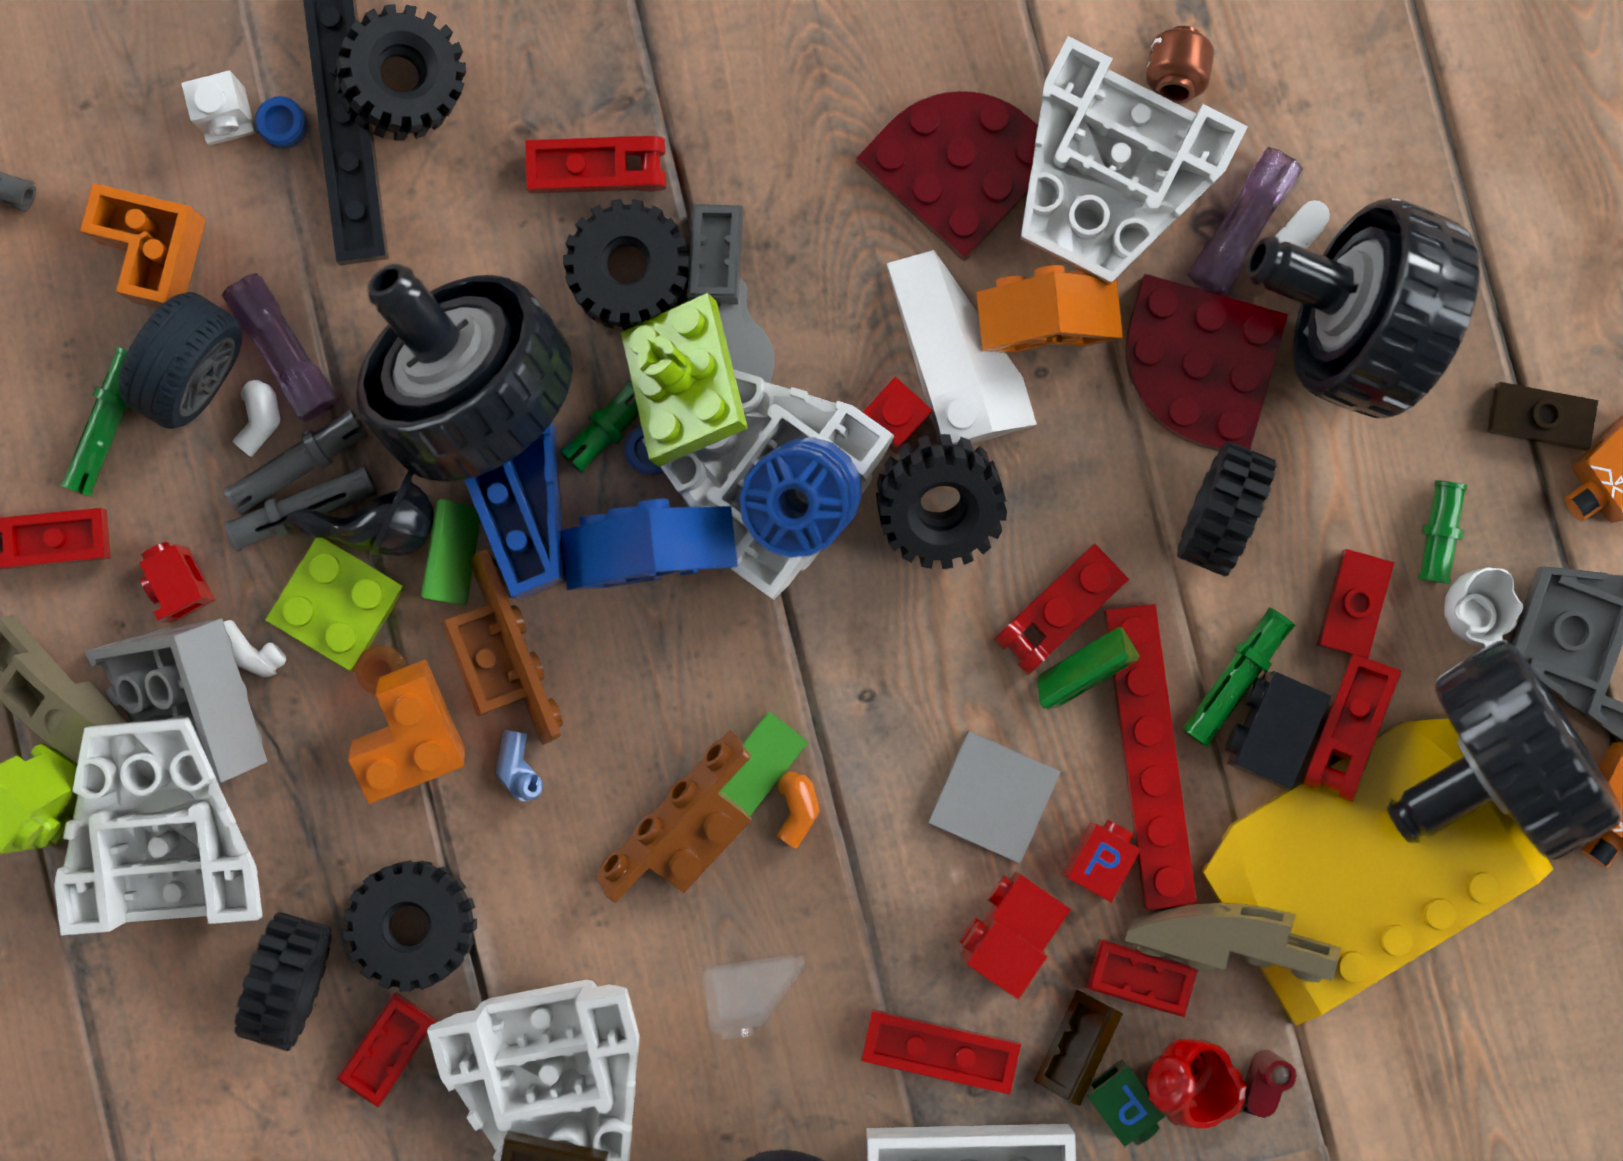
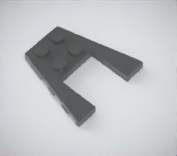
M1546 566L1537 567L1511 644L1520 651L1551 694L1623 742V702L1605 696L1623 645V576Z

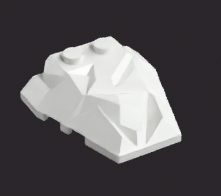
M1068 36L1044 82L1020 239L1111 284L1210 185L1223 175L1248 126L1204 104L1196 114L1109 70L1113 58Z
M734 370L748 429L660 467L690 507L731 506L738 567L731 569L774 600L790 585L800 570H805L812 563L819 552L811 556L789 558L768 551L751 536L742 519L740 494L747 474L760 459L786 442L795 438L816 437L834 443L850 456L860 474L861 491L863 493L873 478L871 473L883 459L894 435L853 405L840 401L836 403L808 395L807 391L791 387V389L765 382L761 377ZM795 489L797 497L802 502L808 504L806 495L802 491Z
M189 718L89 726L84 728L72 792L78 794L73 820L66 822L63 838L68 839L69 842L64 867L57 869L54 884L60 934L73 935L110 932L126 922L207 916L208 924L252 921L262 918L256 864L246 846Z
M581 980L493 997L480 1002L476 1010L454 1014L428 1028L427 1033L440 1079L448 1091L453 1089L457 1091L470 1111L467 1116L468 1121L475 1131L481 1128L495 1148L496 1152L493 1156L495 1161H501L503 1142L508 1131L609 1151L607 1161H630L640 1036L627 988L610 984L597 987L591 980Z

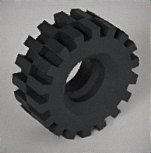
M395 4L384 5L382 13L379 15L375 9L366 12L361 23L356 20L350 27L335 63L334 73L338 75L335 81L337 94L343 93L344 95L341 105L347 113L354 110L358 114L355 123L360 127L364 128L367 122L375 126L373 135L384 138L386 131L394 132V140L405 141L409 133H413L415 139L425 136L431 127L435 131L443 124L445 118L449 117L465 84L462 80L466 74V62L459 61L463 53L462 47L459 42L451 44L449 41L453 31L446 24L440 30L436 28L433 24L437 16L427 11L424 19L415 16L416 6L406 5L403 13H396ZM391 57H401L410 61L418 72L417 85L407 92H397L390 89L381 79L380 67L382 63Z
M617 199L611 200L612 207L602 210L601 205L592 208L591 212L593 215L589 219L585 220L581 217L575 224L577 232L574 236L569 234L566 241L568 252L567 255H563V266L567 275L565 278L577 303L593 320L596 318L601 321L603 326L611 329L614 326H620L623 331L671 310L675 304L680 306L685 297V287H688L690 258L684 237L680 234L677 224L671 217L667 219L663 211L653 205L651 209L644 206L643 201L632 199V205H623L622 200ZM623 246H632L639 249L647 260L645 273L639 280L632 283L618 282L608 271V261L611 254Z
M939 434V443L930 444L928 435L919 437L920 447L912 450L908 443L898 448L901 459L897 461L890 456L884 464L886 475L879 473L876 502L883 534H887L888 544L894 551L899 548L901 549L903 559L912 563L916 555L919 556L921 567L932 569L933 560H941L942 569L953 568L952 559L961 557L964 565L974 561L972 551L978 549L984 555L991 548L988 536L998 539L1003 531L1000 520L1006 521L1007 509L1005 502L1007 501L997 467L993 460L989 461L988 454L982 447L979 446L973 451L971 440L960 437L957 445L952 443L950 434ZM936 487H952L960 494L959 502L954 507L943 512H930L921 505L922 496Z
M1228 440L1225 441L1224 445L1219 449L1218 455L1212 461L1209 472L1207 471L1200 491L1198 490L1195 497L1194 505L1187 517L1188 521L1181 534L1182 538L1178 544L1177 557L1221 576H1228L1231 569H1234L1239 556H1242L1246 543L1255 530L1256 521L1261 516L1264 501L1267 499L1271 489L1269 486L1274 479L1276 460Z
M410 860L399 862L370 874L362 881L364 884L354 890L349 898L352 904L350 908L344 911L343 921H348V929L342 932L344 943L350 942L352 952L348 953V956L352 963L358 961L364 968L360 973L367 979L374 977L379 980L378 986L386 989L398 987L401 992H410L416 988H421L422 990L448 977L465 961L464 957L471 951L475 941L472 939L473 931L477 930V918L473 919L472 909L476 907L473 898L468 899L464 889L467 887L460 879L456 881L451 877L450 874L452 872L443 866L438 868L432 866V862L427 861L411 862ZM403 906L418 907L428 918V934L417 945H404L398 942L391 932L390 923L392 916Z
M282 912L276 913L273 921H269L266 926L265 935L262 934L259 939L256 954L253 953L249 963L251 965L249 973L245 975L242 984L244 989L238 999L237 1007L239 1010L235 1016L234 1023L237 1024L234 1029L237 1037L284 1051H290L291 1047L295 1046L298 1035H301L305 1028L307 1017H310L313 1009L312 1004L315 997L317 998L319 984L326 970L325 962L329 957L330 948L328 947L332 939L329 926Z

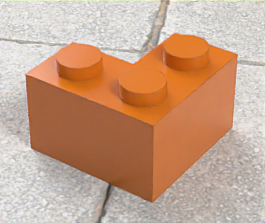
M92 183L80 232L100 245L125 250L126 255L116 292L133 303L158 309L171 297L188 291L206 219L188 205Z
M1050 265L1034 269V277L1027 279L1025 276L996 279V287L976 292L982 351L1015 354L1048 345L1087 347L1123 338L1117 279L1108 284L1083 270L1065 273L1064 266Z
M426 659L379 677L375 696L389 726L352 740L348 761L368 804L464 767L465 756L464 743Z

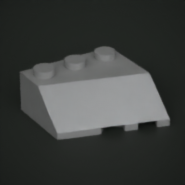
M222 618L163 628L84 651L92 667L101 664L112 687L106 690L110 701L114 707L122 705L132 723L189 718L218 783H222L267 763L262 746V736L256 727L247 698V688L241 679L232 651V641L226 632Z

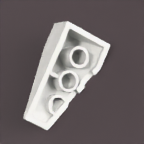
M932 250L887 263L886 266L926 403L933 410L930 417L938 443L939 434H950L954 445L958 444L960 437L969 439L974 444L1036 426V420L1022 375L1006 353L982 351L979 314L937 253Z

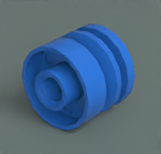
M816 437L792 439L760 459L745 477L740 494L742 519L751 536L768 551L789 558L811 556L829 547L856 516L862 497L860 474L850 456L834 443ZM795 489L802 491L806 495L808 504L802 502L797 497Z

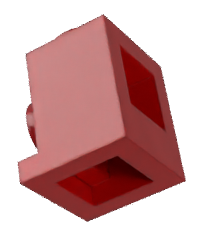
M163 542L147 549L141 554L143 561L139 562L146 575L141 578L142 587L155 605L158 603L161 605L160 609L153 612L157 621L173 623L215 601L188 547L177 544L171 546L169 542Z

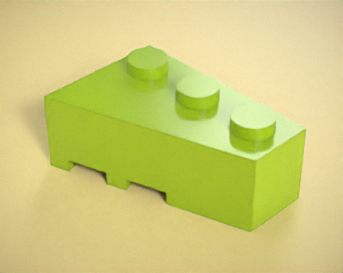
M41 743L30 752L35 757L24 761L17 755L0 764V854L51 847L53 844L58 846L66 840L63 838L66 822L73 820L78 795L72 792L77 763L54 747L49 748L44 743Z

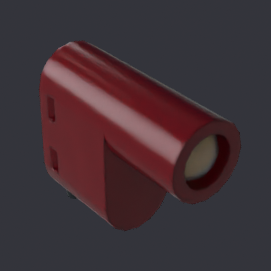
M1271 1050L1257 1052L1251 1060L1244 1080L1246 1091L1243 1111L1261 1118L1274 1114L1278 1108L1283 1091L1292 1088L1296 1082L1297 1075L1294 1067Z

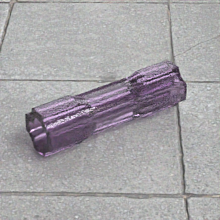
M1266 148L1246 179L1244 188L1213 238L1205 245L1188 272L1187 276L1195 284L1209 292L1222 296L1227 292L1277 206L1285 199L1302 172L1303 168L1296 159L1289 157L1279 149Z
M258 273L247 275L238 282L228 286L222 293L223 299L239 321L240 326L248 332L278 380L282 393L299 420L307 422L331 409L339 401L338 397L321 370L314 365L281 312L279 303L262 276H259Z

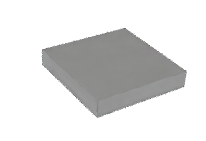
M967 731L928 823L1021 864L1061 771L971 731Z

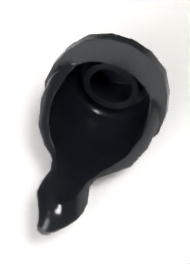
M409 469L398 491H391L377 497L350 517L343 519L335 518L317 511L302 509L288 515L286 522L297 527L308 536L316 538L329 537L331 540L338 539L355 549L371 550L370 553L374 555L380 553L388 556H401L410 554L424 545L432 528L434 513L427 495L412 482L416 474Z

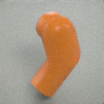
M789 771L782 775L778 782V791L786 796L790 815L778 832L777 837L793 848L798 849L818 817L820 807L813 782L806 775Z

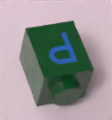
M1122 1059L1094 1079L1085 1094L1124 1147L1132 1141L1135 1145H1140L1150 1139L1160 1129L1158 1122L1166 1117L1154 1106L1149 1099L1147 1090Z

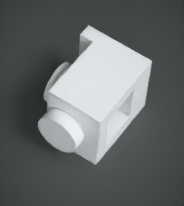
M230 70L181 83L190 120L204 134L207 145L210 146L256 134L245 87Z

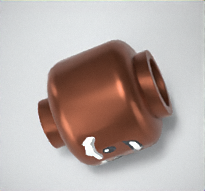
M1185 25L1176 26L1173 29H1168L1158 34L1151 43L1146 68V82L1155 93L1176 104L1187 103L1201 95L1209 86L1214 58V47L1210 40L1199 33L1197 29Z

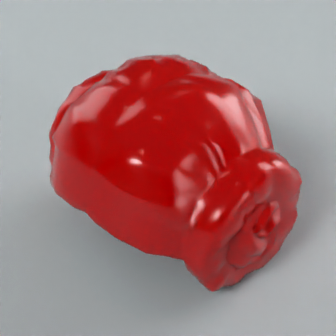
M1179 1038L1171 1042L1163 1050L1162 1054L1159 1055L1158 1060L1154 1062L1148 1073L1147 1089L1151 1102L1160 1112L1165 1114L1172 1124L1187 1128L1207 1129L1215 1127L1222 1121L1232 1119L1239 1114L1245 1101L1246 1083L1242 1079L1239 1070L1232 1065L1229 1054L1221 1046L1205 1040Z

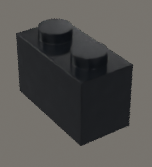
M1276 671L1265 673L1263 679L1257 677L1250 686L1245 699V705L1250 706V710L1244 724L1236 723L1228 737L1225 751L1231 754L1226 764L1278 787L1292 789L1331 695Z

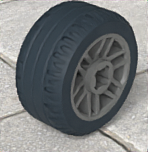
M186 292L171 297L146 321L124 358L118 378L121 399L129 407L161 427L174 429L187 425L210 404L233 368L242 343V331L239 321L232 314L200 294Z

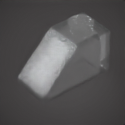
M804 952L705 966L702 973L710 1032L722 1031L723 1039H736L753 1035L752 1027L762 1026L805 968Z

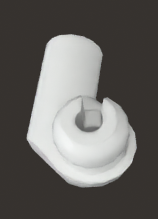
M227 620L223 622L226 632L232 641V651L237 667L263 678L277 674L276 669L282 667L286 662L285 654L277 645L267 643L258 651L248 643L234 621Z

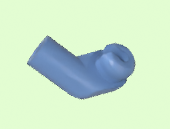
M503 729L495 769L496 776L515 799L522 802L534 800L542 793L543 782L523 759L528 734Z

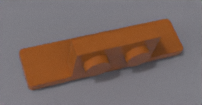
M488 549L481 550L471 558L470 564L486 605L446 619L441 625L477 716L524 699L540 742L544 745L561 736L559 727L563 725L561 712L553 698L547 699L540 682L544 679L542 664L534 651L529 653L522 636L526 632L525 622L519 608L516 605L510 606L504 591V587H507L498 562L496 559L492 560Z
M730 730L720 740L713 742L707 748L703 759L686 777L679 779L672 786L668 797L652 814H648L641 819L634 834L621 848L606 857L596 877L605 896L609 900L616 903L648 868L685 893L752 821L746 810L720 791L751 757L750 752L739 736Z

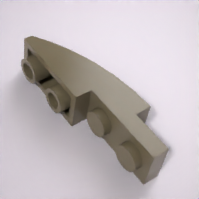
M13 615L0 617V701L28 728L78 764L84 728L127 722L90 681L75 684Z
M1230 903L1194 904L1159 910L1135 918L1125 938V941L1137 944V950L1144 954L1155 957H1164L1166 953L1185 958L1187 965L1202 971L1212 972L1216 968L1225 970L1232 952L1241 954L1240 958L1251 965L1270 967L1271 963L1287 967L1292 969L1291 973L1294 976L1310 982H1321L1322 978L1333 981L1341 947L1292 934L1291 930L1296 915L1294 913L1268 907Z

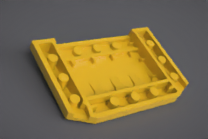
M1449 718L1402 721L1380 733L1353 802L1339 798V792L1330 788L1320 786L1318 790L1304 785L1303 780L1294 785L1292 789L1284 791L1231 823L1222 836V842L1209 863L1206 862L1201 870L1203 877L1219 903L1261 906L1294 913L1296 915L1291 930L1292 934L1341 947L1333 981L1322 978L1321 982L1306 981L1294 976L1291 973L1292 969L1271 963L1270 967H1259L1294 1025L1297 1026L1324 1015L1539 884L1554 869L1549 860L1542 856L1531 844L1510 814H1504L1494 801L1482 806L1433 836L1422 835L1419 837L1420 843H1408L1398 831L1387 811L1391 799L1398 802L1404 791L1464 756L1457 742V739L1460 737ZM1339 758L1329 764L1328 767L1346 773L1350 761Z

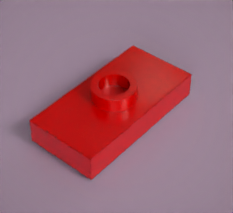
M1350 549L1342 550L1317 646L1349 655L1356 654L1367 659L1369 658L1395 562Z
M1099 938L1085 987L1092 991L1185 1018L1198 969L1168 958L1147 955L1137 949Z
M395 992L336 1080L376 1107H380L428 1036V1028L438 1020Z

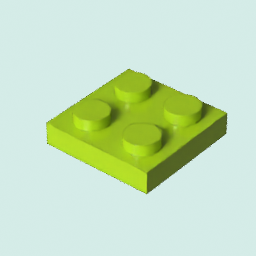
M316 538L265 620L348 671L355 672L406 587L328 539Z

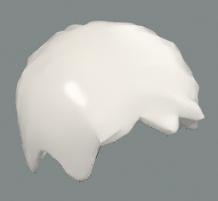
M1482 568L1465 573L1454 581L1445 596L1444 615L1452 633L1478 649H1484L1496 641L1503 640L1502 635L1513 630L1517 624L1518 616L1523 611V604L1514 592L1513 577L1507 570L1499 568Z

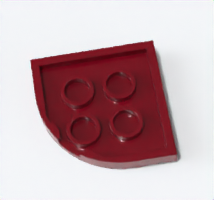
M968 91L941 93L922 99L900 112L857 156L856 163L958 257L965 261L1026 196L1032 170L1038 125L1020 109L994 96Z
M1144 274L1126 335V365L1131 384L1134 385L1150 416L1173 435L1187 442L1219 451L1227 440L1251 450L1288 314Z

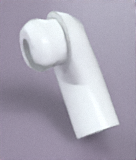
M259 380L247 382L241 390V398L245 401L249 422L232 441L250 457L257 452L280 423L277 395L270 385Z

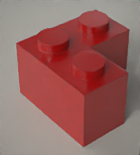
M1016 871L1011 880L1004 875L998 881L987 899L993 906L983 921L976 917L971 921L962 934L959 943L964 948L960 955L968 966L1019 1000L1048 956L1043 953V950L1071 909Z

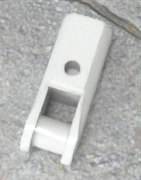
M1313 200L1307 202L1275 237L1278 238L1280 243L1286 241L1307 249L1322 233L1329 221L1330 212L1328 207L1321 201Z

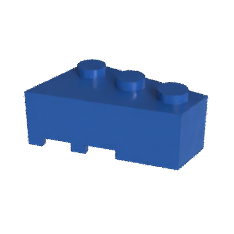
M551 422L537 440L507 463L485 474L464 479L511 597L517 600H522L566 582L560 532L562 530L557 435L556 425Z
M668 499L647 500L638 502V507L615 508L608 510V514L580 517V526L560 531L567 590L611 588L659 580L660 576L679 572L680 575L697 574L698 570L738 567L731 506L669 508Z

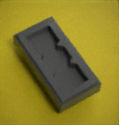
M693 204L687 291L688 301L708 293L717 301V304H738L744 215L742 205Z

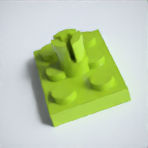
M706 293L653 319L651 318L642 322V324L621 332L648 457L656 466H663L748 429L717 301L710 294Z

